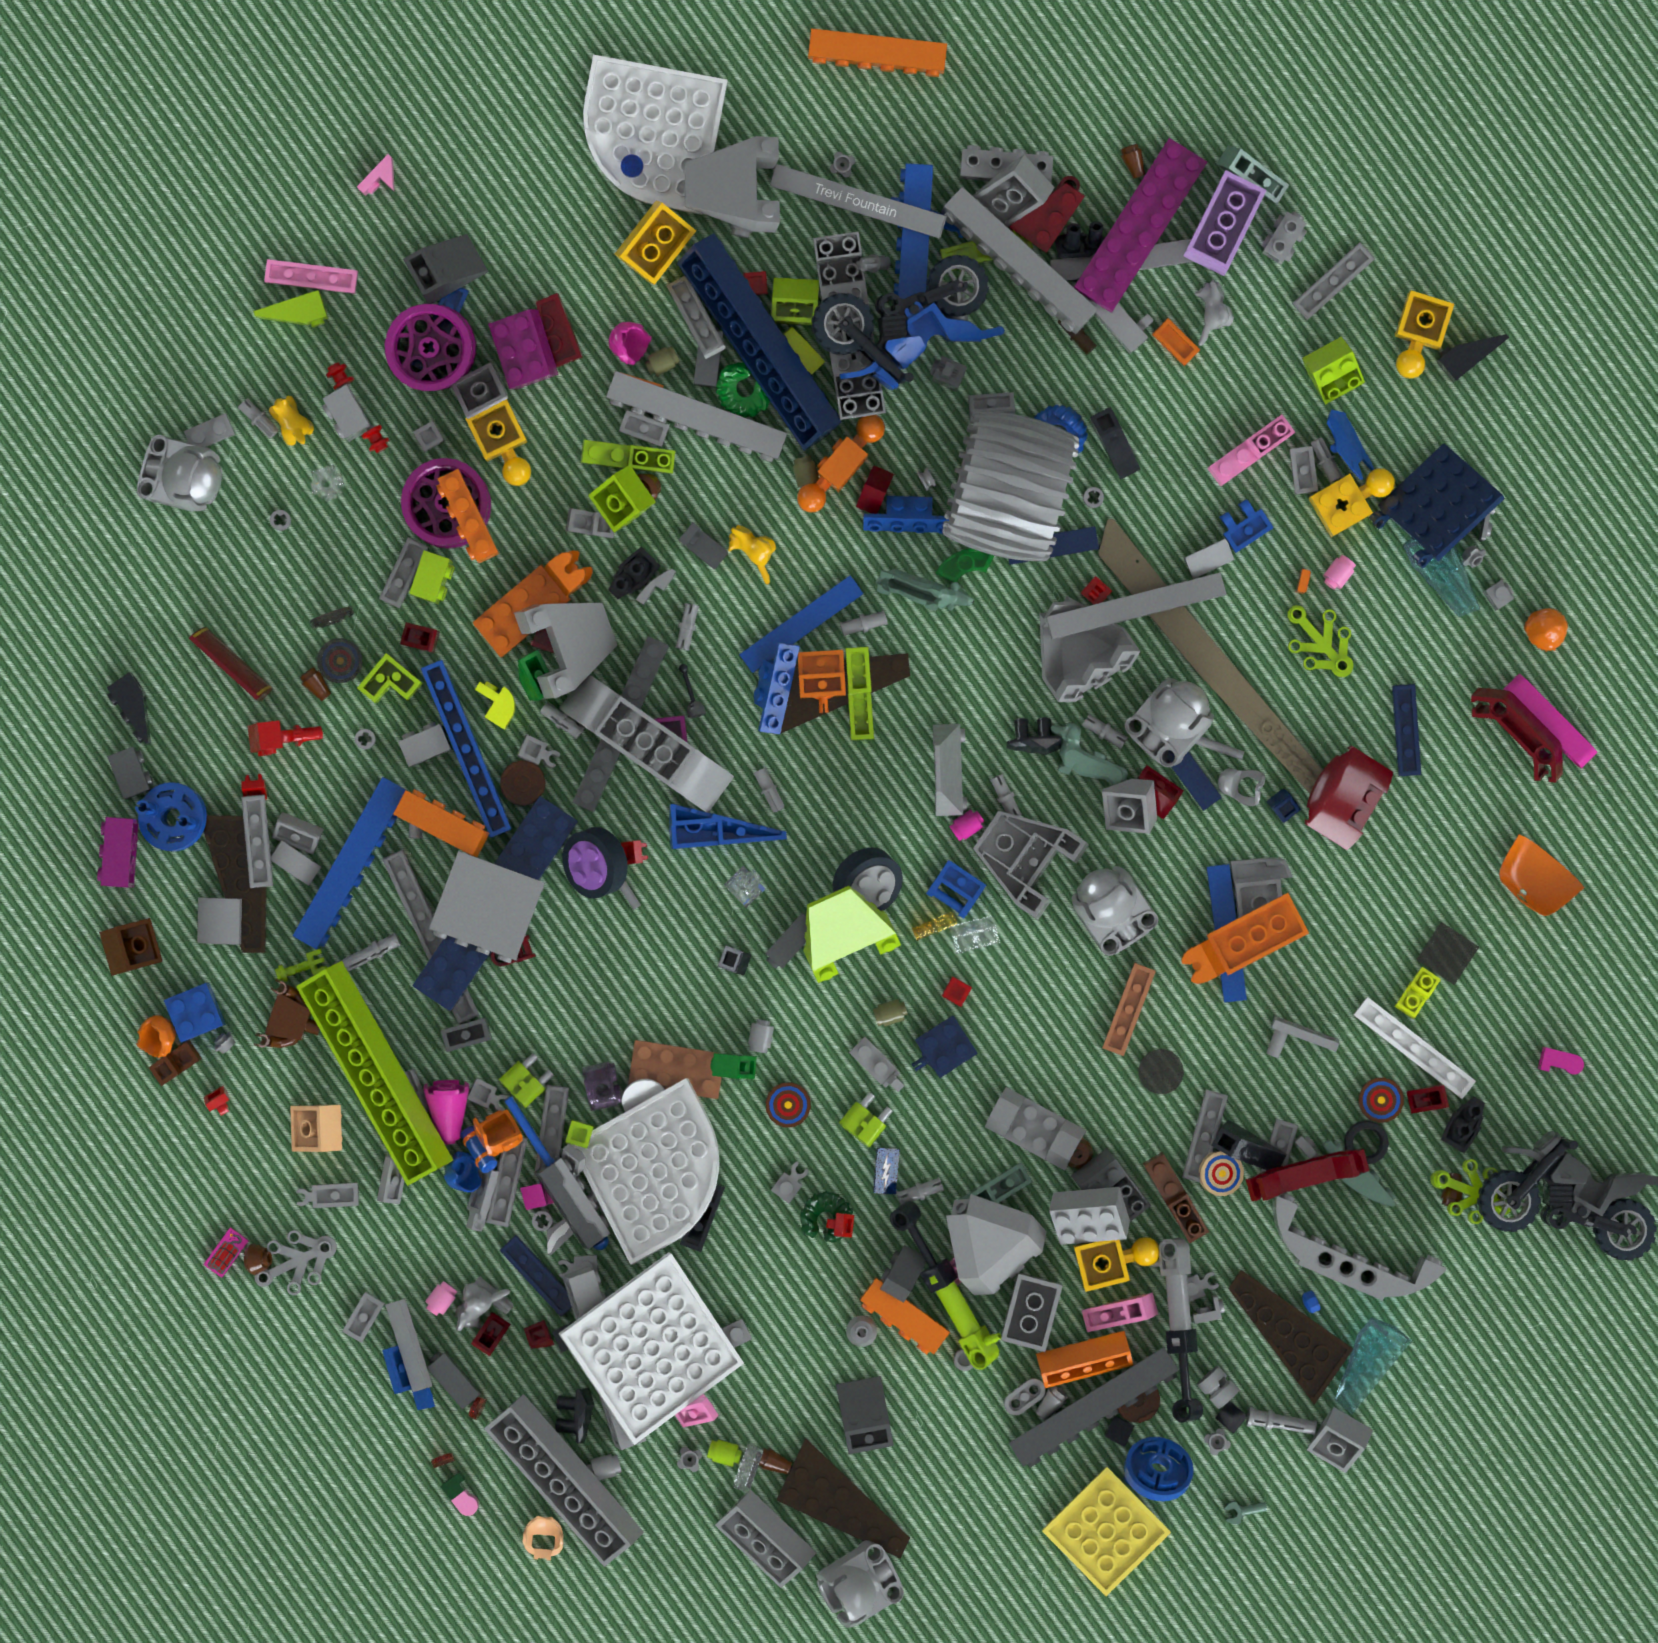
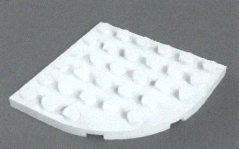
M593 54L583 118L587 143L600 170L618 189L636 200L653 205L657 200L670 209L703 215V213L685 207L684 164L715 151L728 80Z
M688 1078L594 1129L587 1149L571 1144L586 1157L583 1172L630 1265H634L672 1244L691 1230L706 1211L716 1189L719 1174V1150L716 1135Z

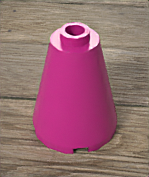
M459 1080L433 1081V1086L428 1087V1083L423 1086L432 1123L445 1145L455 1144L456 1140L460 1139L469 1093L468 1082L464 1081L465 1085H460Z

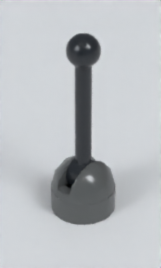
M681 664L679 671L683 673L691 700L687 706L688 717L693 719L706 714L705 707L694 698L687 674L688 666Z

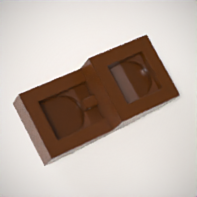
M188 1040L151 1065L149 1069L159 1084L163 1086L202 1058L191 1041Z

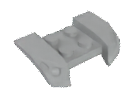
M1269 857L1230 861L1238 918L1282 896L1281 878L1292 877L1288 864L1284 859Z

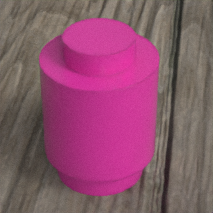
M970 809L953 820V824L949 827L956 838L961 841L963 838L966 840L983 829L981 824L985 821L978 811L973 813Z

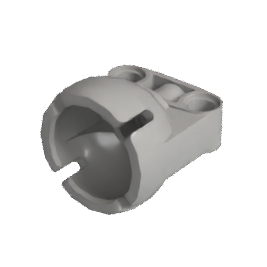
M866 1540L861 1542L856 1549L822 1568L816 1575L820 1593L831 1612L837 1613L844 1609L843 1612L837 1615V1619L846 1628L858 1626L889 1605L900 1602L904 1596L901 1581L890 1558L882 1546L872 1541ZM873 1547L874 1553L871 1557H868V1551ZM890 1587H893V1593L888 1597L887 1592Z

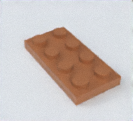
M635 1040L628 1085L636 1080L651 1079L660 1083L666 1090L688 1078L697 1096L718 1099L722 1077L712 1076L710 1067L714 1053L717 1052Z

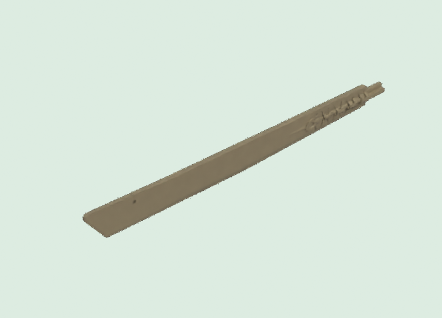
M1108 519L1098 555L1131 595L1165 587L1166 584L1116 521ZM1182 606L1149 615L1203 680L1310 794L1323 770L1188 610Z

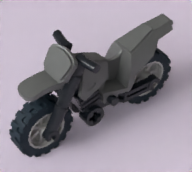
M1549 1131L1534 1144L1533 1150L1517 1146H1502V1152L1525 1154L1532 1158L1533 1161L1523 1172L1501 1170V1172L1491 1174L1489 1179L1486 1178L1484 1180V1185L1478 1191L1480 1194L1479 1198H1477V1204L1480 1208L1478 1209L1479 1213L1483 1216L1485 1222L1504 1232H1517V1230H1523L1527 1228L1529 1223L1532 1224L1534 1222V1217L1540 1210L1538 1208L1539 1204H1541V1197L1538 1194L1540 1192L1536 1186L1539 1185L1538 1182L1542 1179L1544 1186L1542 1203L1546 1204V1206L1542 1208L1540 1217L1545 1224L1556 1229L1565 1228L1569 1222L1593 1227L1594 1239L1599 1244V1248L1607 1255L1618 1260L1631 1261L1634 1258L1642 1257L1645 1251L1648 1252L1651 1249L1650 1245L1656 1239L1654 1234L1657 1232V1226L1654 1224L1655 1218L1651 1215V1211L1637 1201L1622 1198L1636 1195L1647 1184L1658 1186V1176L1648 1175L1644 1172L1609 1174L1603 1183H1598L1592 1178L1589 1169L1566 1151L1567 1149H1577L1578 1143L1561 1137L1558 1132ZM1507 1185L1505 1192L1498 1190L1502 1186ZM1497 1193V1194H1498L1497 1199H1499V1200H1501V1201L1493 1202V1201H1494V1196H1495V1194ZM1504 1205L1500 1214L1496 1212L1494 1206ZM1523 1206L1522 1210L1517 1214L1516 1210ZM1508 1207L1510 1208L1513 1217H1504ZM1623 1213V1221H1617L1615 1217ZM1628 1213L1636 1217L1629 1224H1627ZM1638 1222L1640 1224V1231H1637L1634 1226ZM1619 1234L1616 1243L1612 1241L1610 1235ZM1632 1234L1639 1235L1637 1240L1633 1242L1630 1236ZM1624 1237H1626L1629 1243L1628 1246H1620Z

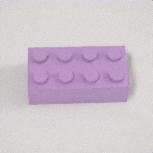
M1225 170L1183 256L1224 276L1267 190Z

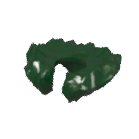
M834 1192L814 1193L805 1202L804 1209L801 1210V1230L804 1236L814 1238L819 1232L817 1219L822 1212H830L833 1219H836V1213L853 1214V1208H849L850 1204ZM828 1228L827 1231H823L826 1242H837L843 1238L834 1236V1229Z

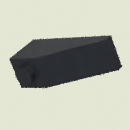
M1505 334L1459 344L1452 349L1448 346L1438 354L1441 358L1437 363L1454 383L1509 337Z
M716 1184L712 1200L706 1211L693 1228L682 1236L680 1245L702 1252L723 1196L725 1185Z

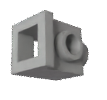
M1502 579L1483 591V594L1495 611L1514 599L1511 587L1507 582L1504 583Z

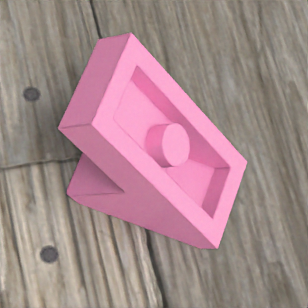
M389 154L357 186L358 190L365 196L368 193L373 194L379 188L380 184L378 182L380 180L394 191L393 159Z
M702 1394L675 1416L682 1427H688L714 1421L718 1417V1413L708 1398Z

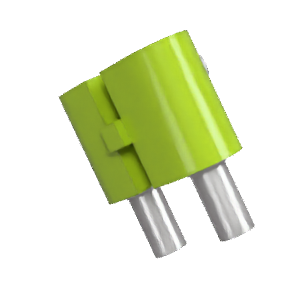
M533 1053L523 1063L517 1061L498 1079L524 1108H527L545 1090L543 1085L554 1076L550 1070H547L538 1080L530 1074L527 1069L538 1059Z
M870 1092L861 1103L855 1102L839 1121V1124L845 1130L854 1135L857 1140L868 1148L871 1147L886 1128L884 1122L893 1112L889 1107H886L878 1118L873 1116L866 1109L875 1098Z

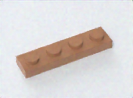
M1137 963L1133 964L1102 1046L1103 1049L1124 1056L1155 975V970Z

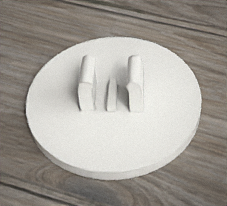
M640 1079L630 1083L622 1094V1105L625 1112L665 1089L660 1083L651 1079Z

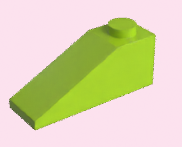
M319 290L253 311L256 318L300 325L311 324L312 327L323 325L325 323L324 320L329 319Z

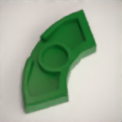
M972 548L961 550L949 556L939 566L935 574L951 582H957L961 576L968 572L979 571L986 573L994 555Z

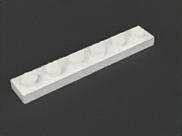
M1366 997L1353 1014L1441 1084H1444L1445 1087L1459 1098L1463 1099L1476 1082L1369 997Z

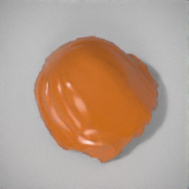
M1544 608L1533 612L1524 625L1528 640L1533 645H1536L1538 649L1545 650V652L1555 651L1564 642L1568 629L1565 616L1554 608Z
M153 1015L147 1018L137 1032L139 1039L136 1045L153 1057L160 1058L170 1053L176 1037L173 1023L160 1015Z

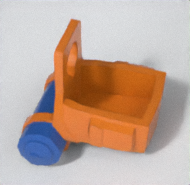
M507 1109L504 1111L499 1110L487 1116L486 1120L481 1123L478 1122L477 1118H474V1126L467 1127L460 1135L464 1146L468 1148L475 1160L476 1166L480 1168L482 1173H488L497 1166L498 1162L495 1157L499 1153L509 1151L523 1141L522 1133Z

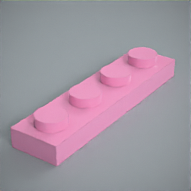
M267 259L264 282L356 294L358 270Z

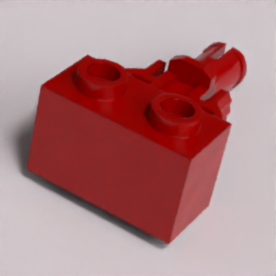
M280 720L259 722L247 726L251 753L258 752V757L276 754L277 749L283 748V743L295 742L297 747L301 746L303 742L323 738L321 726L301 728L299 725H294L293 730L281 731Z

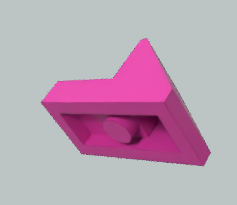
M541 1182L520 1188L526 1210L554 1203Z

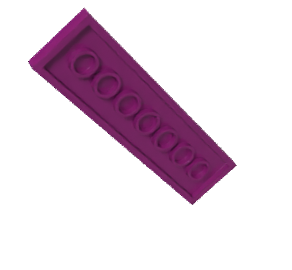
M1169 138L1074 288L1080 294L1112 313L1201 174L1207 161Z

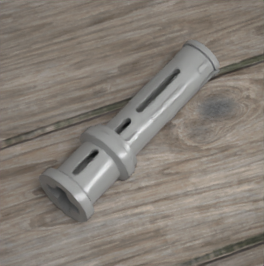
M1249 1406L1247 1412V1427L1255 1425L1265 1427V1430L1279 1428L1315 1435L1316 1420L1275 1414L1272 1410H1256L1252 1406Z

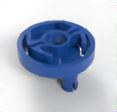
M174 782L163 783L154 787L146 794L143 800H139L136 803L140 805L139 807L135 806L138 813L140 831L144 838L158 849L171 852L187 849L198 841L205 829L207 821L205 804L200 795L189 786ZM172 809H177L180 812V816H178L180 820L176 821L175 826H171L167 822V814Z
M1148 1437L1139 1440L1130 1448L1124 1463L1125 1474L1123 1479L1145 1498L1155 1501H1170L1180 1497L1187 1491L1193 1477V1463L1185 1449L1174 1441L1162 1437ZM1152 1464H1161L1167 1471H1157L1153 1468Z

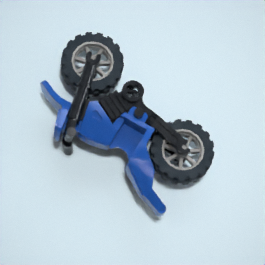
M953 255L938 261L929 272V277L926 281L928 290L926 292L915 293L905 299L900 298L894 293H888L876 299L875 309L881 315V318H878L880 335L877 344L872 342L873 339L871 338L872 331H874V317L871 314L870 307L863 302V299L853 294L839 293L822 300L816 307L811 320L812 333L816 337L815 340L824 350L837 355H847L860 351L871 362L859 371L839 374L840 379L854 378L872 373V377L889 390L897 389L899 384L913 381V374L903 373L901 369L907 368L909 364L925 351L927 342L932 336L941 335L946 342H981L983 339L1002 335L1005 330L1002 326L980 330L970 321L948 319L942 314L957 317L969 315L978 310L986 300V294L989 291L988 276H986L984 268L975 259L965 255ZM953 269H961L957 280L951 271ZM966 271L972 279L964 282L962 278ZM946 273H948L952 280L948 283L942 282ZM970 283L974 285L973 293L967 290ZM960 292H964L970 298L961 303ZM952 294H956L957 303L947 298ZM891 301L893 306L885 308L884 303ZM846 307L843 318H841L836 308ZM850 309L855 312L857 318L851 319L848 316ZM831 311L838 319L837 321L827 320ZM859 321V328L853 322ZM826 324L833 325L834 330L830 334ZM840 332L842 334V341L836 340L833 336Z

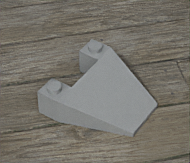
M755 136L686 162L684 164L685 207L753 232L776 233L780 224V201L757 200L756 168L775 169L779 159L778 137Z
M603 603L537 604L514 612L521 634H532L546 628L559 668L537 677L544 699L557 698L574 691L617 646Z
M960 724L932 725L935 762V816H961L963 811H967V797L962 795L961 742H965V729H960Z
M998 811L973 849L1013 902L1020 909L1036 920H1039L1051 901L1032 888L1057 852L1077 864L1089 844L1068 829Z

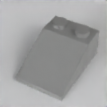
M1023 155L1005 167L972 196L1008 227L1043 205L1055 187Z

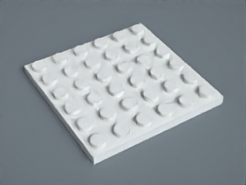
M669 1252L558 1333L634 1445L744 1364L673 1255Z

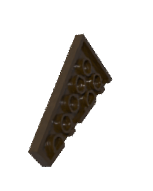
M908 653L869 657L871 693L910 677ZM844 659L846 696H834L828 699L829 712L848 704L846 659ZM796 664L781 733L826 714L824 704L823 713H819V700L800 698L798 664Z
M1240 1270L1228 1289L1315 1405L1353 1351V1348L1243 1270Z

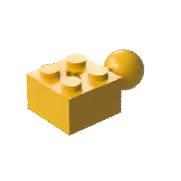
M1412 290L1408 293L1394 336L1410 341L1408 350L1400 353L1396 360V368L1401 376L1412 379L1422 374L1425 368V359L1421 354L1423 346L1435 350L1441 348L1454 303ZM1424 315L1427 316L1426 320L1430 321L1426 325H1422L1419 320Z
M506 399L469 419L465 418L485 460L488 462L501 455L505 462L502 468V475L505 481L513 486L524 485L530 479L531 467L525 459L517 457L514 449L528 441L508 400ZM494 425H497L499 428H503V430L500 431L501 434L498 436L496 434H491V432L494 430Z
M1377 468L1368 474L1366 483L1358 487L1351 474L1308 499L1332 538L1373 514L1365 499L1372 495L1375 497L1389 495L1394 489L1395 479L1390 471ZM1337 500L1346 504L1344 507L1345 511L1336 509Z
M1149 1237L1137 1239L1133 1243L1132 1248L1122 1250L1120 1240L1073 1245L1085 1292L1130 1281L1126 1267L1127 1263L1136 1262L1141 1266H1150L1159 1259V1245L1154 1239ZM1102 1257L1103 1260H1107V1263L1104 1264L1103 1269H1101L1098 1265L1095 1266V1263L1098 1262V1258Z

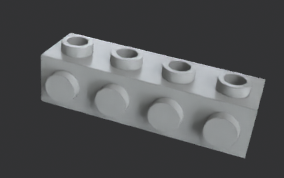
M968 145L967 149H962L960 179L990 181L1010 163L1025 155L1051 183L1053 156H1049V152L1035 151V154H1026V150L1022 149L1003 152V148L990 147V151L981 150L980 146Z

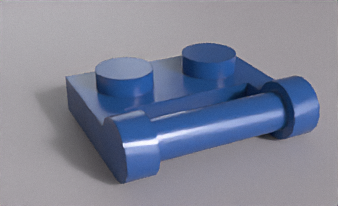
M948 860L926 894L931 898L934 896L958 912V916L964 919L986 887V884ZM941 883L945 884L967 899V903L962 905L938 889Z

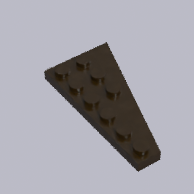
M207 815L204 829L205 839L208 843L225 898L242 899L240 944L242 953H266L267 886L250 888L243 816Z
M805 1438L777 1497V1501L857 1539L879 1544L885 1552L901 1559L910 1536Z

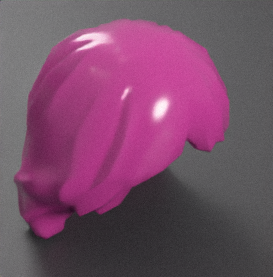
M621 322L615 326L609 335V348L613 354L619 357L620 361L626 363V365L631 364L634 366L646 353L652 336L648 335L641 324Z

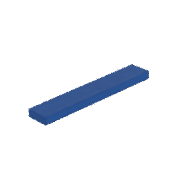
M850 575L739 654L750 671L754 673L762 666L763 659L772 660L775 657L778 642L786 644L796 643L864 593Z
M1230 864L1206 867L1214 931L1236 920ZM1243 968L1230 975H1227L1226 972L1220 975L1224 1003L1247 1000Z

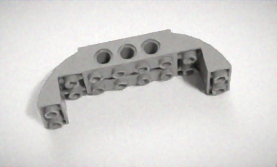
M859 231L813 238L821 299L824 300L831 295L839 293H849L860 297L869 306L864 271L858 270V265H856V261L862 257ZM846 307L836 308L841 318H843ZM850 309L848 316L851 319L857 318L855 312ZM831 311L827 320L831 321L838 320L833 311ZM859 321L853 322L859 328ZM826 324L830 334L834 330L833 325ZM872 331L871 338L873 339L872 342H874V335ZM837 332L833 338L842 341V334ZM860 351L847 355H837L829 352L840 420L886 413L881 384L872 377V373L848 379H840L839 374L859 371L871 362Z
M591 675L574 691L570 692L559 708L707 813L710 812L734 778L732 774Z
M1286 1193L1273 1198L1274 1223L1283 1243L1296 1257L1295 1263L1383 1301L1384 1297H1399L1415 1293L1436 1281L1447 1269L1442 1266L1443 1261L1427 1255L1426 1258L1420 1256L1412 1277L1398 1271L1395 1274L1389 1273L1390 1268L1377 1262L1374 1265L1368 1264L1369 1259L1353 1253V1256L1347 1255L1348 1250L1332 1244V1247L1326 1246L1327 1241L1317 1236L1305 1237V1232L1290 1226L1298 1208V1204L1294 1202L1295 1198ZM1327 1252V1261L1320 1263L1319 1255ZM1344 1261H1348V1270L1341 1272V1263ZM1365 1270H1369V1279L1362 1281L1361 1274Z

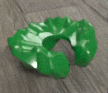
M737 362L727 365L722 370L716 384L718 388L716 394L718 395V400L721 401V406L725 410L744 418L748 416L754 417L760 411L767 410L770 400L757 381L754 385V391L750 396L742 397L737 393V383L751 375L745 363Z

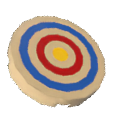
M1221 1151L1211 1152L1202 1160L1199 1166V1180L1203 1188L1213 1195L1227 1196L1232 1194L1240 1187L1243 1181L1244 1169L1242 1162L1231 1158Z

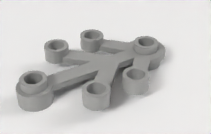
M298 1230L290 1231L287 1239L291 1244L301 1243L312 1247V1249L306 1252L281 1245L277 1240L270 1241L267 1244V1251L271 1252V1254L279 1253L292 1259L270 1270L267 1269L256 1274L255 1282L261 1287H266L273 1282L274 1277L296 1267L292 1282L287 1286V1291L290 1295H297L301 1291L300 1284L308 1261L317 1257L314 1269L309 1273L307 1280L311 1285L319 1284L322 1280L321 1273L326 1259L332 1257L337 1250V1245L333 1238L321 1236L318 1239L302 1235ZM292 1233L298 1234L299 1238L297 1241L291 1240L290 1236ZM271 1243L278 1245L277 1251L270 1249ZM323 1243L329 1245V1250L327 1252L321 1250V1245ZM261 1274L267 1275L268 1279L266 1282L260 1280ZM312 1274L318 1275L319 1280L317 1282L311 1281ZM292 1284H296L298 1286L297 1292H292L290 1290V1286Z

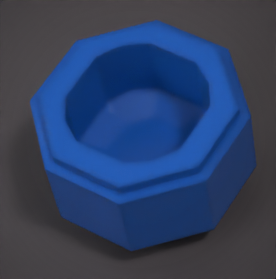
M1313 1290L1302 1294L1303 1304L1310 1313L1321 1309Z

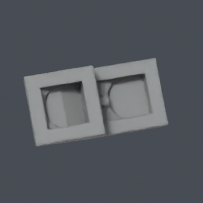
M569 508L565 531L614 538V532L601 513Z
M670 569L656 577L641 591L636 601L645 605L656 587L665 591L675 576L676 571Z
M280 840L271 853L272 862L308 886L321 869L319 864L283 840Z

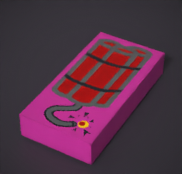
M230 1227L203 1265L223 1278L249 1240Z

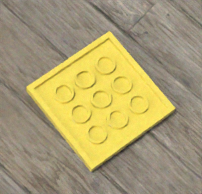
M1107 1466L1042 1529V1532L1105 1596L1171 1533Z

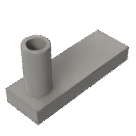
M1274 1016L1271 1026L1275 1031L1266 1053L1279 1058L1288 1034L1335 1052L1340 1043L1339 1039Z

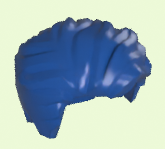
M460 1151L456 1152L453 1155V1161L448 1163L445 1168L444 1178L449 1187L456 1190L474 1192L482 1183L479 1168L476 1166L472 1155Z

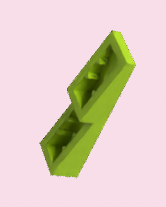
M868 647L845 648L850 741L874 739L869 649Z

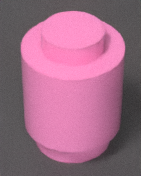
M1344 555L1336 558L1323 574L1325 578L1324 583L1334 590L1336 587L1341 589L1354 573L1355 563Z
M443 1281L435 1287L425 1302L428 1304L426 1309L436 1316L439 1313L444 1315L456 1299L455 1295L458 1291Z

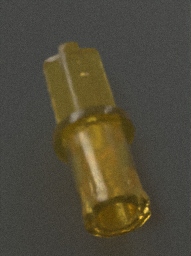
M950 912L935 919L930 918L931 921L912 927L916 940L919 941L934 933L938 935L939 931L956 925L957 919L955 914Z

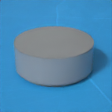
M962 1348L958 1349L953 1358L955 1366L962 1371L971 1370L973 1366L969 1362Z

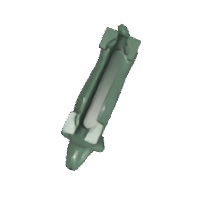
M898 569L882 570L880 577L876 580V584H878L877 592L885 595H890V592L901 594L916 603L925 605V608L936 611L938 608L943 609L946 606L948 610L952 611L957 605L970 606L974 603V599L966 593V590L958 582H952L950 587H946L945 585L908 574Z
M1070 722L1064 726L1051 725L1052 733L1061 736L1063 739L1059 753L1063 764L1058 766V771L1069 775L1073 769L1081 776L1105 779L1112 784L1108 785V787L1126 781L1128 776L1127 770L1106 760L1107 755L1098 751H1094L1091 754L1081 749L1079 744L1081 729L1078 725Z

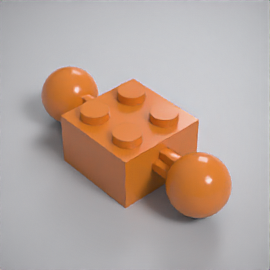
M878 415L861 417L856 424L857 434L852 440L849 437H846L844 440L840 438L832 447L833 454L829 458L825 456L819 462L817 468L819 469L818 476L820 478L815 484L810 483L801 487L797 494V502L801 509L810 513L821 510L826 503L825 492L831 486L839 493L866 461L868 453L862 448L867 443H874L880 440L885 432V424Z

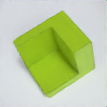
M572 1119L565 1142L587 1149L594 1125Z

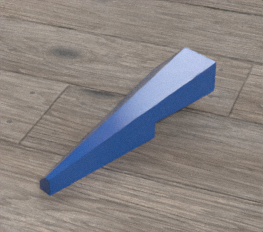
M670 804L669 835L671 849L787 839L786 831Z

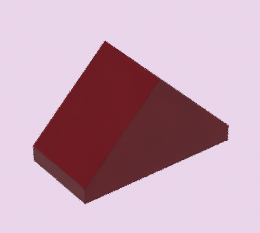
M873 465L856 507L871 514H878L894 473Z
M406 622L400 644L434 654L440 631Z
M1444 1084L1406 1091L1411 1114L1449 1107Z
M492 1312L471 1345L491 1356L511 1324Z

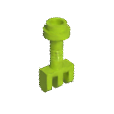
M321 949L306 953L307 961L284 968L282 964L278 965V968L274 969L277 978L285 983L288 982V976L311 969L312 975H315L326 969L327 966L317 968V964L325 962L324 957L317 960L314 959V956L322 953Z

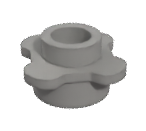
M836 152L834 154V163L830 166V171L833 174H842L845 178L850 177L851 167L855 164V158L843 155L841 152Z
M1476 546L1468 547L1462 554V564L1464 566L1470 565L1471 568L1478 566L1482 562L1486 551L1484 549L1479 550Z
M231 1032L227 1034L222 1033L215 1039L214 1050L216 1052L220 1051L224 1054L234 1045L235 1040L232 1038Z
M1221 1428L1211 1435L1206 1434L1204 1437V1441L1208 1443L1212 1455H1217L1224 1449L1228 1450L1231 1446L1230 1441L1225 1437V1431Z
M688 1447L681 1448V1458L677 1462V1466L680 1469H690L692 1472L698 1471V1462L702 1457V1452L700 1450H689ZM688 1457H691L692 1461L689 1462L687 1460Z

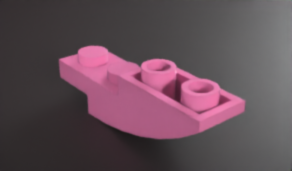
M1282 414L1207 469L1221 487L1296 432Z

